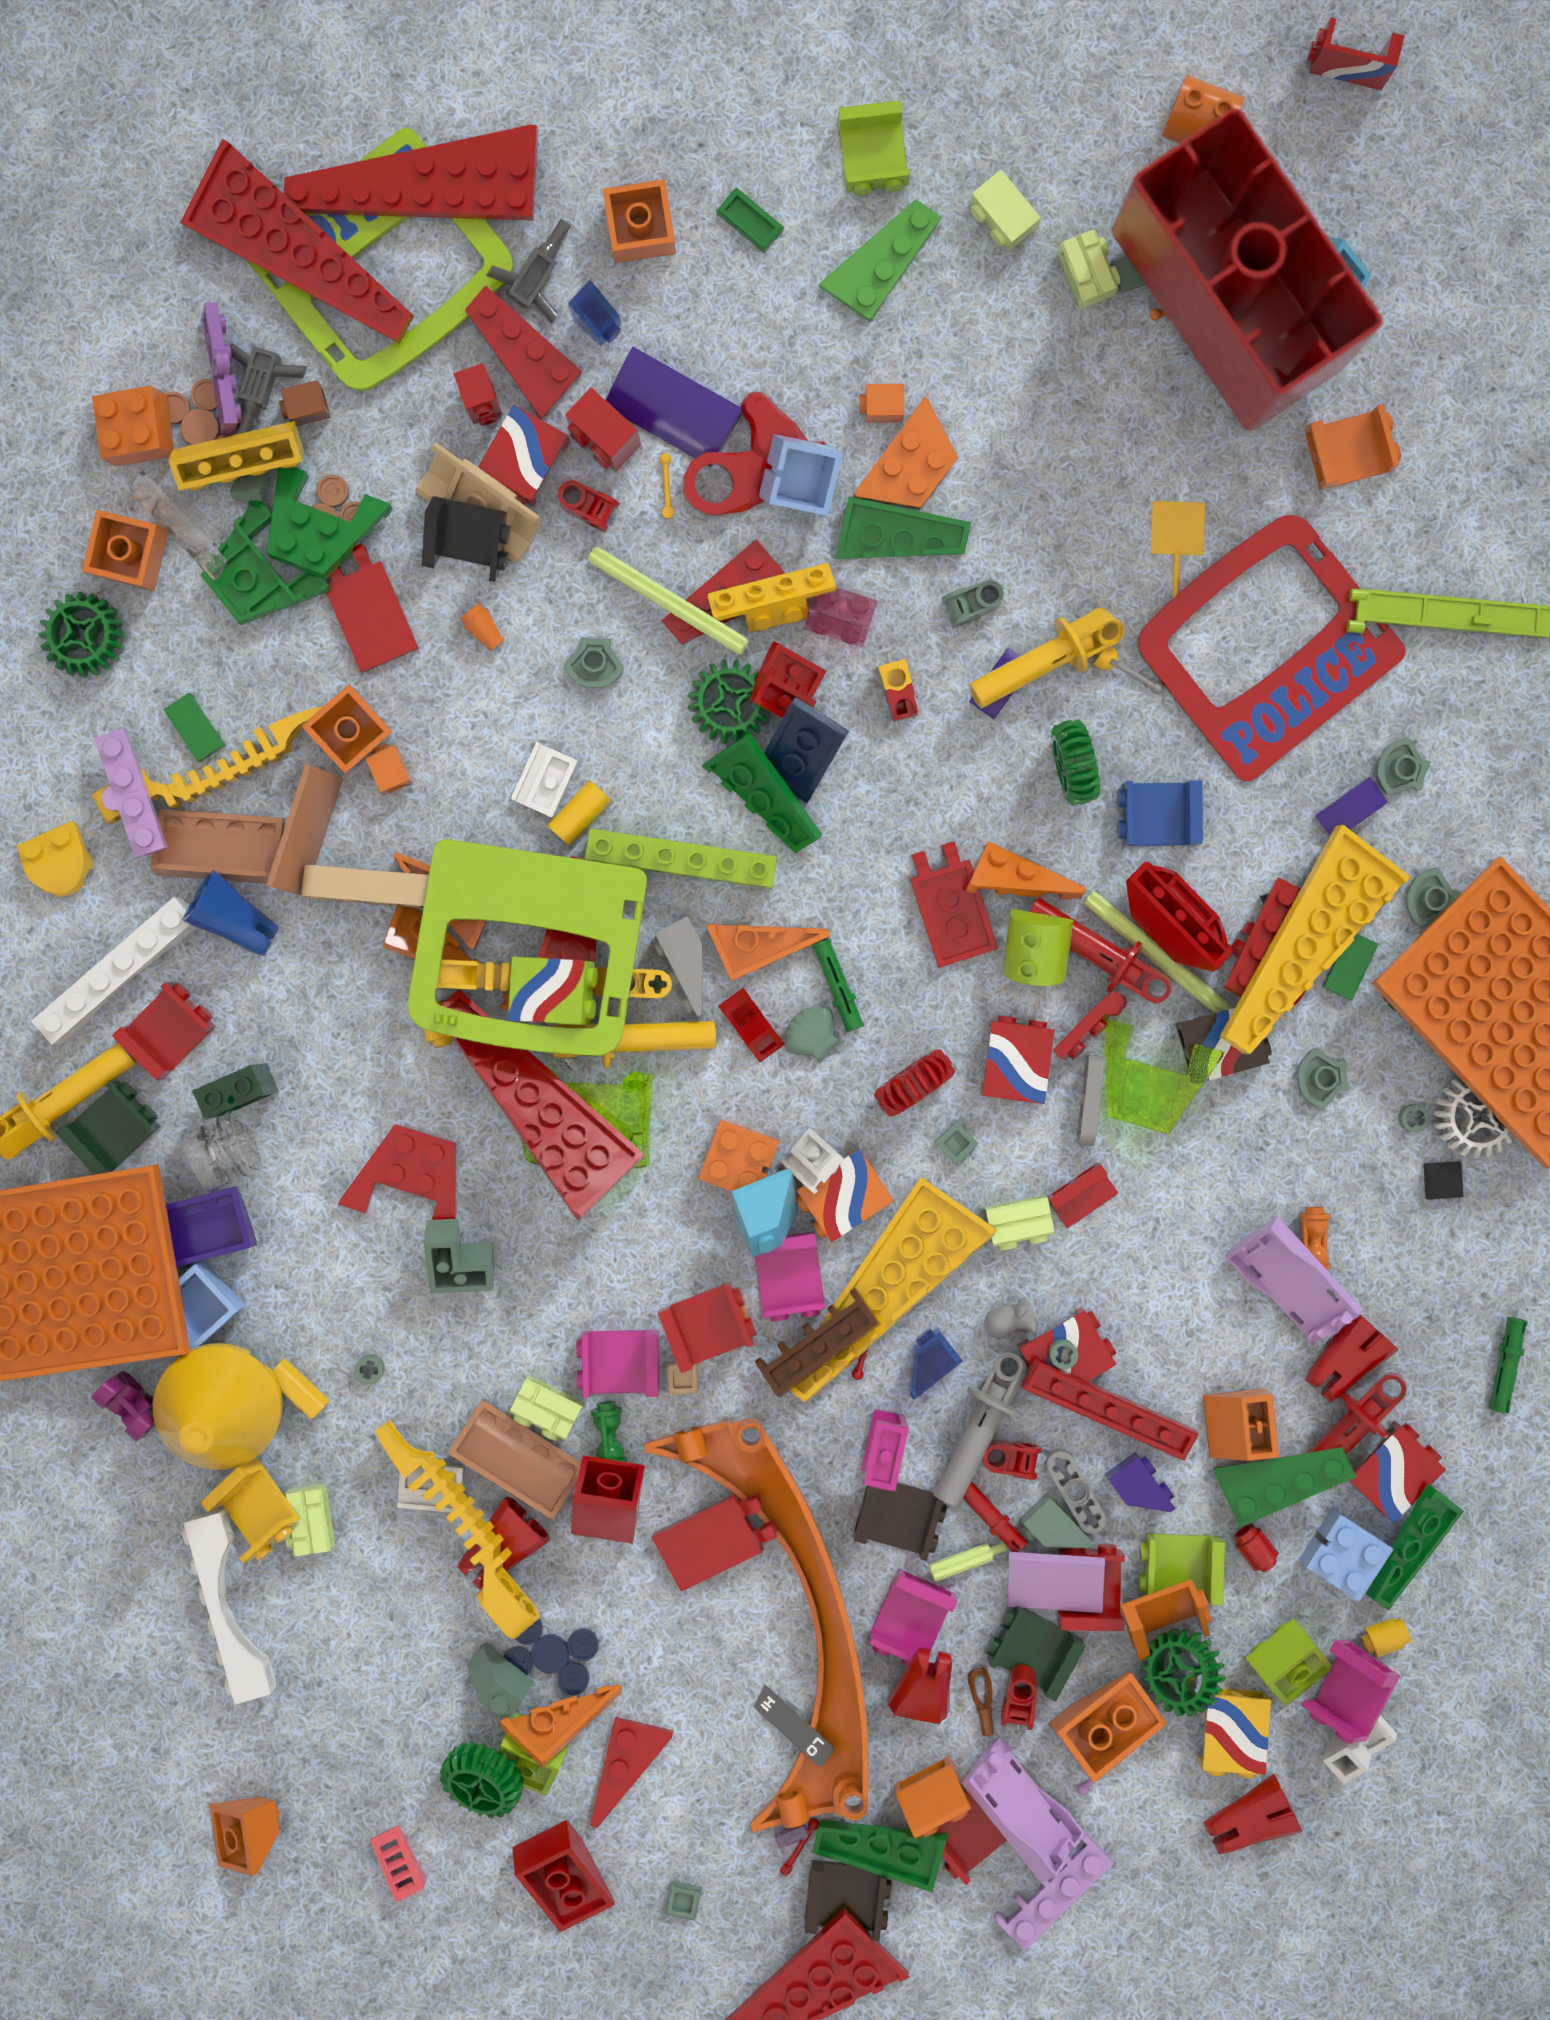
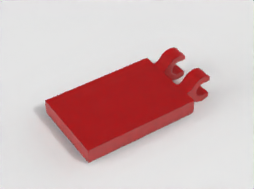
M361 543L352 548V553L360 570L344 576L339 566L329 576L332 582L328 584L332 589L327 592V596L361 673H364L419 649L383 563L379 561L373 564L366 547Z
M955 841L941 845L948 866L934 871L930 870L925 851L911 855L918 876L910 878V882L938 968L998 949L980 889H977L976 893L966 891L974 870L970 859L960 861Z
M759 1492L740 1502L736 1495L733 1494L653 1533L651 1538L681 1592L762 1553L764 1550L762 1543L777 1537L776 1533L779 1532V1529L774 1520H770L754 1529L747 1515H752L762 1510L761 1505L764 1502Z

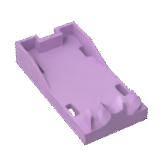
M1278 1216L1237 1242L1226 1256V1259L1247 1282L1276 1302L1306 1335V1339L1312 1345H1315L1322 1338L1329 1339L1337 1334L1344 1325L1350 1324L1353 1319L1360 1316L1363 1310Z
M1000 1738L995 1739L988 1745L961 1783L1038 1880L1041 1882L1055 1878L1067 1862L1065 1858L1071 1849L1077 1847L1085 1832L1065 1807L1037 1786L1010 1752L1013 1751L1006 1742H1002Z

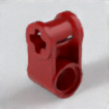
M567 480L561 484L558 490V499L563 510L602 532L607 531L608 527L606 524L613 510L617 509L620 505L617 500L575 480ZM577 491L581 494V499L575 504H569L564 500L567 492Z
M995 1439L991 1440L982 1462L991 1472L1035 1480L1038 1475L1035 1472L1037 1456L1041 1453L1042 1447L1035 1444L1014 1443ZM992 1450H1002V1457L999 1461L993 1463L988 1461V1455Z
M1017 1665L1009 1672L1006 1695L1002 1705L1001 1726H1006L1009 1723L1026 1726L1027 1730H1033L1037 1696L1036 1674L1027 1665ZM1026 1683L1028 1684V1686L1018 1687L1017 1684Z

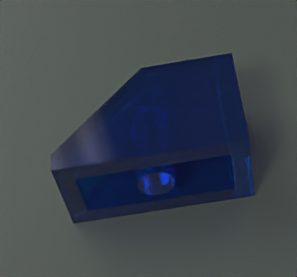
M589 280L570 300L568 306L573 322L601 347L605 341L611 343L621 332L619 326L622 323L617 311Z
M929 1328L915 1339L918 1344L913 1348L908 1389L913 1400L963 1362L961 1356L939 1328L934 1331Z

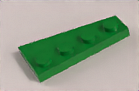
M848 497L836 559L965 554L971 522Z
M750 732L701 765L708 773L713 771L723 781L721 785L730 793L734 791L746 802L744 806L753 814L758 813L767 822L766 826L793 852L797 853L822 836L820 830Z
M1343 1447L1213 1468L1239 1527L1357 1477Z
M1427 1483L1392 1545L1394 1550L1365 1594L1389 1611L1464 1511Z
M821 1820L812 1853L933 1892L948 1833L935 1832L927 1837L921 1835L914 1838L910 1829Z

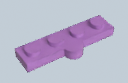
M210 302L204 304L202 322L221 435H234L237 423H241L242 418L240 405L234 404L233 393H236V379L234 374H230L231 349L229 344H224L223 333H226V319L224 314H219L218 302Z

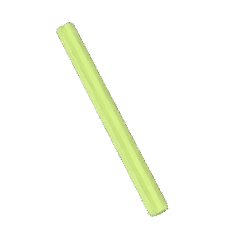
M595 547L589 554L588 560L590 563L733 652L742 654L748 645L746 637L603 549Z
M1093 891L1086 897L1083 903L1088 909L1132 946H1135L1140 941L1142 943L1140 952L1212 1013L1234 1008L1183 964L1174 962L1152 938L1097 892Z

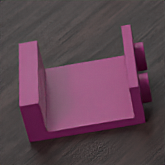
M814 1231L787 1235L782 1246L775 1248L771 1252L755 1256L763 1318L770 1317L772 1322L789 1319L788 1314L801 1312V1317L819 1315V1310L826 1309Z
M659 1330L584 1331L582 1339H577L576 1355L577 1358H582V1370H577V1389H583V1398H589L591 1394L646 1393V1397L659 1396Z
M874 1409L861 1471H865L864 1485L895 1492L909 1430L905 1415Z
M898 1568L868 1636L869 1644L873 1646L872 1649L883 1656L889 1657L890 1654L902 1658L901 1662L906 1666L909 1665L919 1647L928 1648L931 1651L948 1611L953 1612L958 1601L956 1593Z
M1335 1640L1330 1652L1336 1655L1337 1658L1316 1699L1304 1700L1301 1706L1311 1712L1310 1717L1313 1720L1333 1728L1336 1731L1335 1735L1342 1741L1349 1744L1366 1742L1400 1675L1350 1640Z

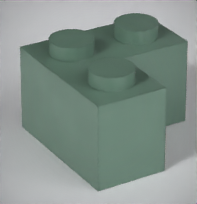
M458 1219L427 1220L424 1248L430 1294L493 1290L495 1274L493 1243L461 1244Z

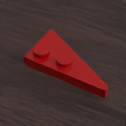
M615 1717L590 1826L598 1828L671 1740L673 1730Z

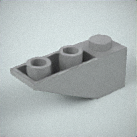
M686 916L655 932L657 940L652 943L660 958L667 957L671 965L667 972L675 986L681 984L686 994L681 999L688 1013L695 1012L697 1017L703 1015V943L689 916Z

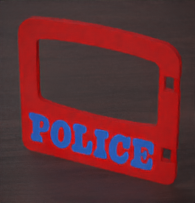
M1296 515L1279 517L1229 551L1169 601L1142 628L1138 637V650L1143 660L1235 776L1245 782L1252 781L1402 661L1406 653L1404 644L1387 624L1376 623L1383 632L1377 638L1372 635L1366 626L1363 634L1346 632L1347 621L1355 620L1357 603L1356 601H1349L1350 589L1360 588L1335 555L1321 541L1320 536L1305 519ZM1312 542L1324 556L1317 563L1305 549ZM1284 545H1290L1297 551L1337 602L1338 612L1321 631L1272 673L1222 707L1214 706L1170 651L1168 640L1184 622L1225 586L1267 555Z

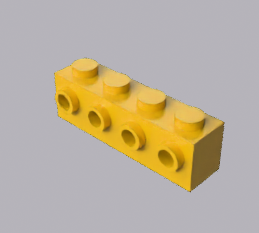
M291 421L173 449L168 461L179 491L185 489L198 490L210 483L219 481L220 483H227L248 474L256 476L266 473L269 469L294 467L299 462H302L304 449L296 423Z

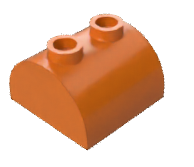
M1186 74L1162 136L1181 143L1232 108L1241 110L1245 97Z
M350 684L302 725V728L345 774L392 733V730Z

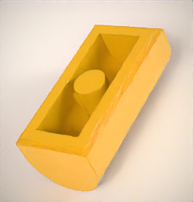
M588 780L547 826L571 847L612 803V800L592 781Z
M286 1358L272 1370L279 1383L281 1392L310 1419L315 1418L331 1401Z

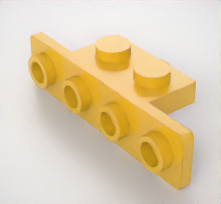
M825 563L708 594V600L713 618L720 621L744 614L748 631L751 633L809 618L806 598L833 592L836 590L830 565Z

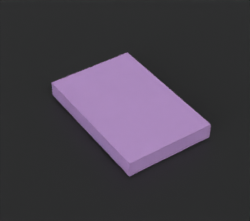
M1009 1552L1008 1607L1019 1606L1021 1608L1102 1613L1105 1558Z

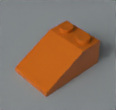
M1129 1671L1074 1702L1048 1724L1083 1773L1095 1783L1168 1723Z

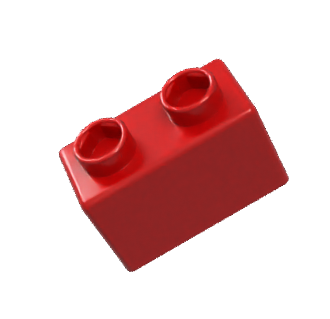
M1232 108L1134 175L1113 224L1112 235L1246 430L1253 431L1341 372L1381 328L1383 324L1381 314L1240 109Z

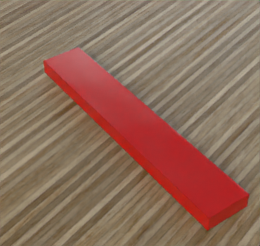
M1037 1358L1034 1359L1021 1383L1022 1389L1183 1461H1185L1199 1435L1193 1428Z

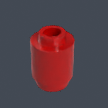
M1250 1523L1234 1534L1235 1547L1253 1571L1261 1570L1266 1572L1276 1565V1558L1279 1552L1261 1528H1256L1253 1523Z

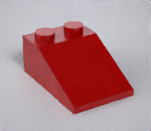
M568 1820L512 1847L516 1878L559 1932L615 1905L614 1898L584 1841Z

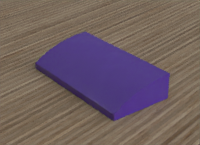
M635 347L631 348L606 398V401L626 420L695 459L705 452H721L742 415V408Z
M237 1186L166 1204L176 1267L257 1245L246 1206Z

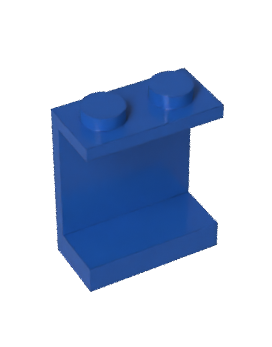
M1190 780L1186 783H1133V781H1126L1123 783V789H1118L1117 806L1118 808H1123V820H1118L1117 836L1118 839H1123V846L1203 844L1202 780Z

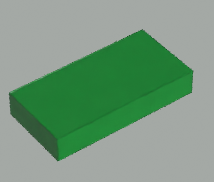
M737 187L716 210V214L763 253L767 251L784 230V226Z
M187 693L163 709L197 762H202L226 746L192 693Z
M1359 934L1354 936L1355 940L1332 964L1322 985V988L1348 1000H1353L1379 945Z

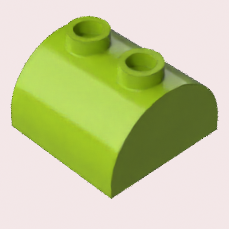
M1012 909L1009 916L1003 974L1013 981L1027 985L1053 986L1063 983L1066 980L1074 920Z

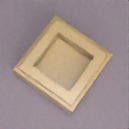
M676 1362L666 1363L668 1395L699 1393L698 1364H695L692 1370L680 1373Z

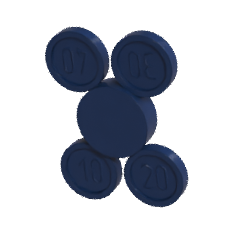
M539 1618L515 1639L524 1645L535 1643L531 1652L524 1647L516 1646L510 1648L503 1656L526 1675L532 1670L533 1664L539 1671L546 1674L559 1672L558 1684L560 1688L569 1695H578L587 1688L590 1676L584 1665L577 1662L566 1664L569 1654L578 1661L590 1660L598 1651L599 1641L594 1632L585 1628L574 1631L567 1643L562 1637L555 1634H547L540 1637L543 1632V1625Z

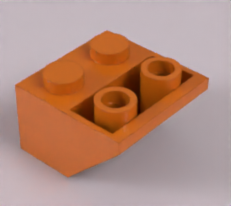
M1262 1388L1203 1395L1210 1458L1244 1461L1279 1458L1273 1394Z
M950 1756L894 1784L895 1794L914 1838L921 1835L927 1837L934 1834L940 1825L949 1820L956 1822L967 1815V1811L971 1809L967 1790L962 1785V1779Z

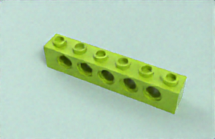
M590 828L585 860L634 867L646 871L773 889L777 856Z

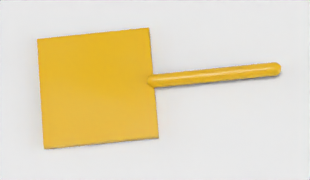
M1152 501L1151 554H1174L1172 599L1179 593L1180 555L1204 556L1205 503Z

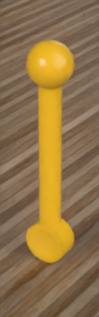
M663 453L659 457L663 470L665 502L662 515L666 519H671L675 513L671 507L668 464L671 462V457L669 454Z

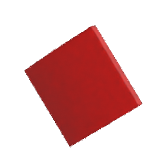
M773 641L756 678L751 701L781 718L784 717L795 697L814 708L817 701L812 699L827 671Z

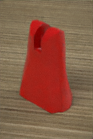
M1360 1315L1353 1319L1350 1324L1344 1325L1332 1337L1304 1380L1313 1388H1318L1333 1373L1334 1377L1321 1391V1395L1331 1403L1348 1391L1366 1374L1393 1356L1399 1349Z
M504 1497L488 1520L494 1526L492 1529L494 1534H500L504 1539L501 1542L500 1553L507 1547L512 1552L503 1562V1568L506 1571H509L550 1541L547 1531L533 1517H530L526 1522L524 1521L528 1512L511 1497ZM477 1543L465 1552L457 1565V1568L465 1576L479 1565L477 1563L474 1566L470 1561L481 1549ZM483 1568L472 1581L479 1590L483 1588L484 1584Z
M919 1647L914 1653L906 1671L887 1698L888 1707L896 1716L940 1724L947 1718L950 1708L951 1654L938 1651L935 1663L929 1662L930 1649Z
M1274 1773L1241 1798L1216 1812L1203 1822L1210 1836H1217L1213 1839V1844L1218 1854L1231 1853L1253 1844L1302 1832L1300 1824Z

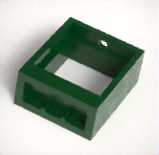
M267 1063L249 1065L196 1088L192 1092L204 1120L227 1115L278 1093L279 1090Z

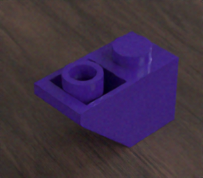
M1134 1452L1105 1473L1126 1505L1172 1512L1176 1509L1170 1501L1175 1496L1164 1481L1160 1484L1156 1482L1152 1476L1156 1470L1146 1456L1140 1459Z

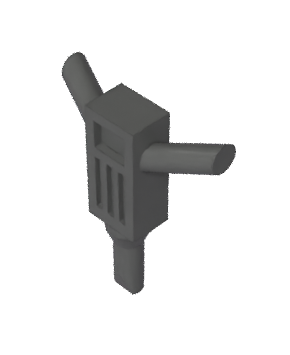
M563 219L559 220L548 240L540 245L539 248L536 247L531 251L517 274L493 265L486 274L487 277L509 284L510 286L505 295L525 309L529 308L531 303L534 302L550 323L554 321L558 313L540 292V289L557 264L554 260L557 248L571 227Z
M231 343V357L246 367L238 398L242 401V419L235 435L249 432L254 417L258 414L260 408L266 409L276 377L304 378L307 366L279 365L281 357L277 353L253 346L251 355Z

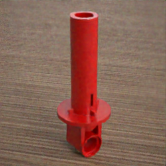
M1038 898L1029 912L1074 920L1070 950L1110 975L1107 982L1110 981L1111 983L1106 992H1113L1121 983L1152 1003H1161L1171 994L1173 986L1170 978L1137 957L1142 946L1140 941L1135 944L1133 949L1129 946L1124 951L1041 898ZM1155 979L1163 981L1166 985L1165 994L1162 996L1151 994L1149 991L1150 981Z
M1386 1373L1359 1400L1344 1392L1341 1398L1347 1404H1344L1348 1412L1307 1453L1343 1447L1347 1455L1369 1432L1373 1435L1379 1434L1386 1439L1389 1433L1381 1421L1405 1397L1407 1391L1405 1379L1398 1373ZM1392 1379L1399 1382L1402 1389L1401 1392L1396 1396L1387 1395L1383 1391V1383ZM1353 1425H1356L1348 1434L1346 1433Z

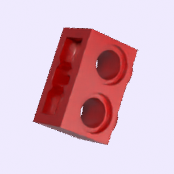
M484 363L453 373L465 409L473 424L479 423L480 426L490 425L498 420L497 416L503 415Z

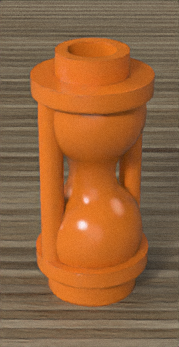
M1305 1207V1212L1299 1213L1302 1243L1326 1270L1331 1269L1327 1252L1328 1219H1331V1214L1324 1213V1207Z

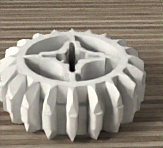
M1456 1079L1451 1081L1454 1091L1449 1088L1441 1090L1447 1099H1436L1435 1101L1436 1104L1443 1106V1110L1433 1112L1434 1116L1442 1117V1121L1437 1122L1434 1126L1436 1129H1446L1439 1138L1443 1141L1450 1139L1448 1143L1449 1149L1455 1150L1458 1148L1459 1154L1463 1156L1470 1152L1473 1158H1479L1481 1152L1484 1156L1490 1157L1492 1155V1148L1497 1152L1503 1150L1501 1141L1508 1144L1512 1142L1511 1137L1508 1135L1510 1131L1500 1120L1497 1123L1493 1119V1113L1480 1099L1474 1104L1463 1099L1466 1094L1472 1092L1463 1081L1462 1083ZM1456 1108L1462 1114V1121L1458 1126L1459 1130L1455 1123ZM1472 1110L1481 1111L1482 1113L1479 1115H1482L1481 1120L1484 1122L1473 1121L1472 1118L1475 1117L1472 1116ZM1479 1128L1491 1133L1490 1136L1480 1141H1470L1467 1139L1470 1133L1474 1134Z

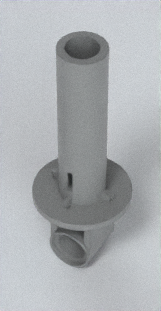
M1014 1353L1001 1354L996 1359L982 1390L968 1387L967 1392L975 1396L973 1400L978 1402L933 1493L941 1501L951 1506L959 1507L1003 1416L1010 1418L1009 1416L1011 1415L1019 1419L1021 1418L1022 1413L1012 1404L1029 1370L1028 1363L1024 1357ZM1015 1359L1018 1363V1371L1010 1377L1005 1371V1366L1009 1360Z

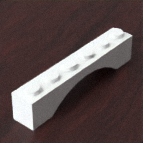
M173 897L31 1022L51 1045L64 1044L88 1023L94 1014L128 981L197 928L182 920L189 905L183 898Z
M220 1508L192 1516L183 1523L182 1536L187 1546L190 1545L192 1552L191 1568L194 1575L199 1577L201 1603L204 1606L207 1605L210 1616L208 1617V1629L210 1634L216 1637L218 1645L216 1656L219 1665L224 1666L226 1692L228 1696H232L234 1705L271 1695L277 1685L269 1656L256 1648L242 1633L233 1618L227 1602L225 1566L229 1549L235 1537L229 1514L225 1508Z

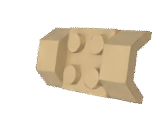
M435 443L431 449L435 452L430 468L417 485L415 492L429 502L433 496L507 512L506 525L511 526L508 544H504V552H508V558L517 563L533 543L543 518L516 500L517 495L466 458L461 461L438 443Z

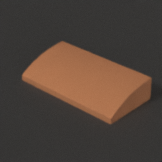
M308 764L304 765L266 884L267 886L301 895L304 865H316L344 778Z
M159 809L158 820L168 848L152 854L150 868L156 876L205 879L211 871L215 870L227 881L267 884L285 828L284 818Z
M481 1400L448 1451L449 1455L553 1521L574 1489L581 1465L580 1461L530 1429L517 1423L514 1419L484 1400Z

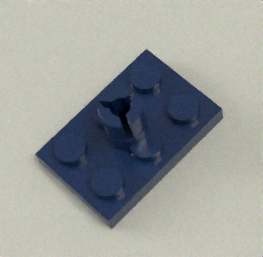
M795 697L764 753L793 794L808 803L848 735L849 730Z

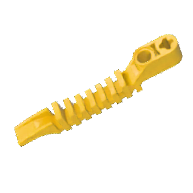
M319 706L295 713L269 725L278 743L276 746H274L266 731H263L260 727L253 730L264 751L260 753L256 744H253L248 739L242 742L250 758L246 759L244 754H241L236 749L230 752L236 765L232 766L230 762L222 758L216 761L221 772L218 773L216 768L213 769L210 765L202 768L207 779H204L201 773H197L193 769L187 773L191 780L190 784L185 776H181L177 772L171 775L173 782L164 785L151 781L145 769H141L151 799L156 801L164 796L169 807L177 809L182 806L179 798L191 804L197 801V796L206 797L211 794L210 790L212 789L220 790L226 787L225 783L227 782L235 783L239 781V776L244 775L248 777L253 774L252 770L256 768L262 770L268 767L267 763L269 762L277 763L281 761V756L290 753L292 742L295 736L303 729L302 725L322 707ZM110 784L92 795L107 825L121 820L119 811L109 810L102 802V794Z
M442 959L437 988L472 990L483 988L484 990L499 989V991L510 990L511 965L510 963L494 964V962L478 963V961ZM595 967L598 971V981L593 994L603 996L607 968ZM634 969L632 976L633 986L630 989L629 997L663 998L671 990V978L661 970ZM655 975L658 976L659 981L664 982L663 988H658L657 993H654V988L648 985L649 981L655 979Z
M389 1420L375 1431L383 1448L404 1478H407L412 1472L422 1466L425 1472L408 1486L410 1490L415 1492L431 1478L435 1485L422 1496L428 1501L440 1491L444 1498L435 1507L440 1512L450 1504L454 1510L446 1516V1519L452 1523L457 1517H460L463 1521L455 1531L461 1536L469 1529L473 1534L463 1545L467 1550L476 1543L481 1548L470 1559L474 1566L480 1562L485 1567L483 1588L476 1594L477 1600L502 1632L509 1638L516 1639L533 1625L540 1616L533 1602L503 1568V1562L512 1552L507 1547L500 1553L501 1542L504 1539L500 1534H494L492 1531L494 1526L490 1521L487 1523L482 1518L485 1515L480 1508L478 1510L475 1509L472 1505L475 1502L471 1496L467 1498L463 1493L465 1487L461 1483L457 1485L454 1481L456 1475L452 1471L448 1473L444 1468L447 1463L442 1458L438 1460L433 1451H423L411 1446L405 1441L392 1421Z

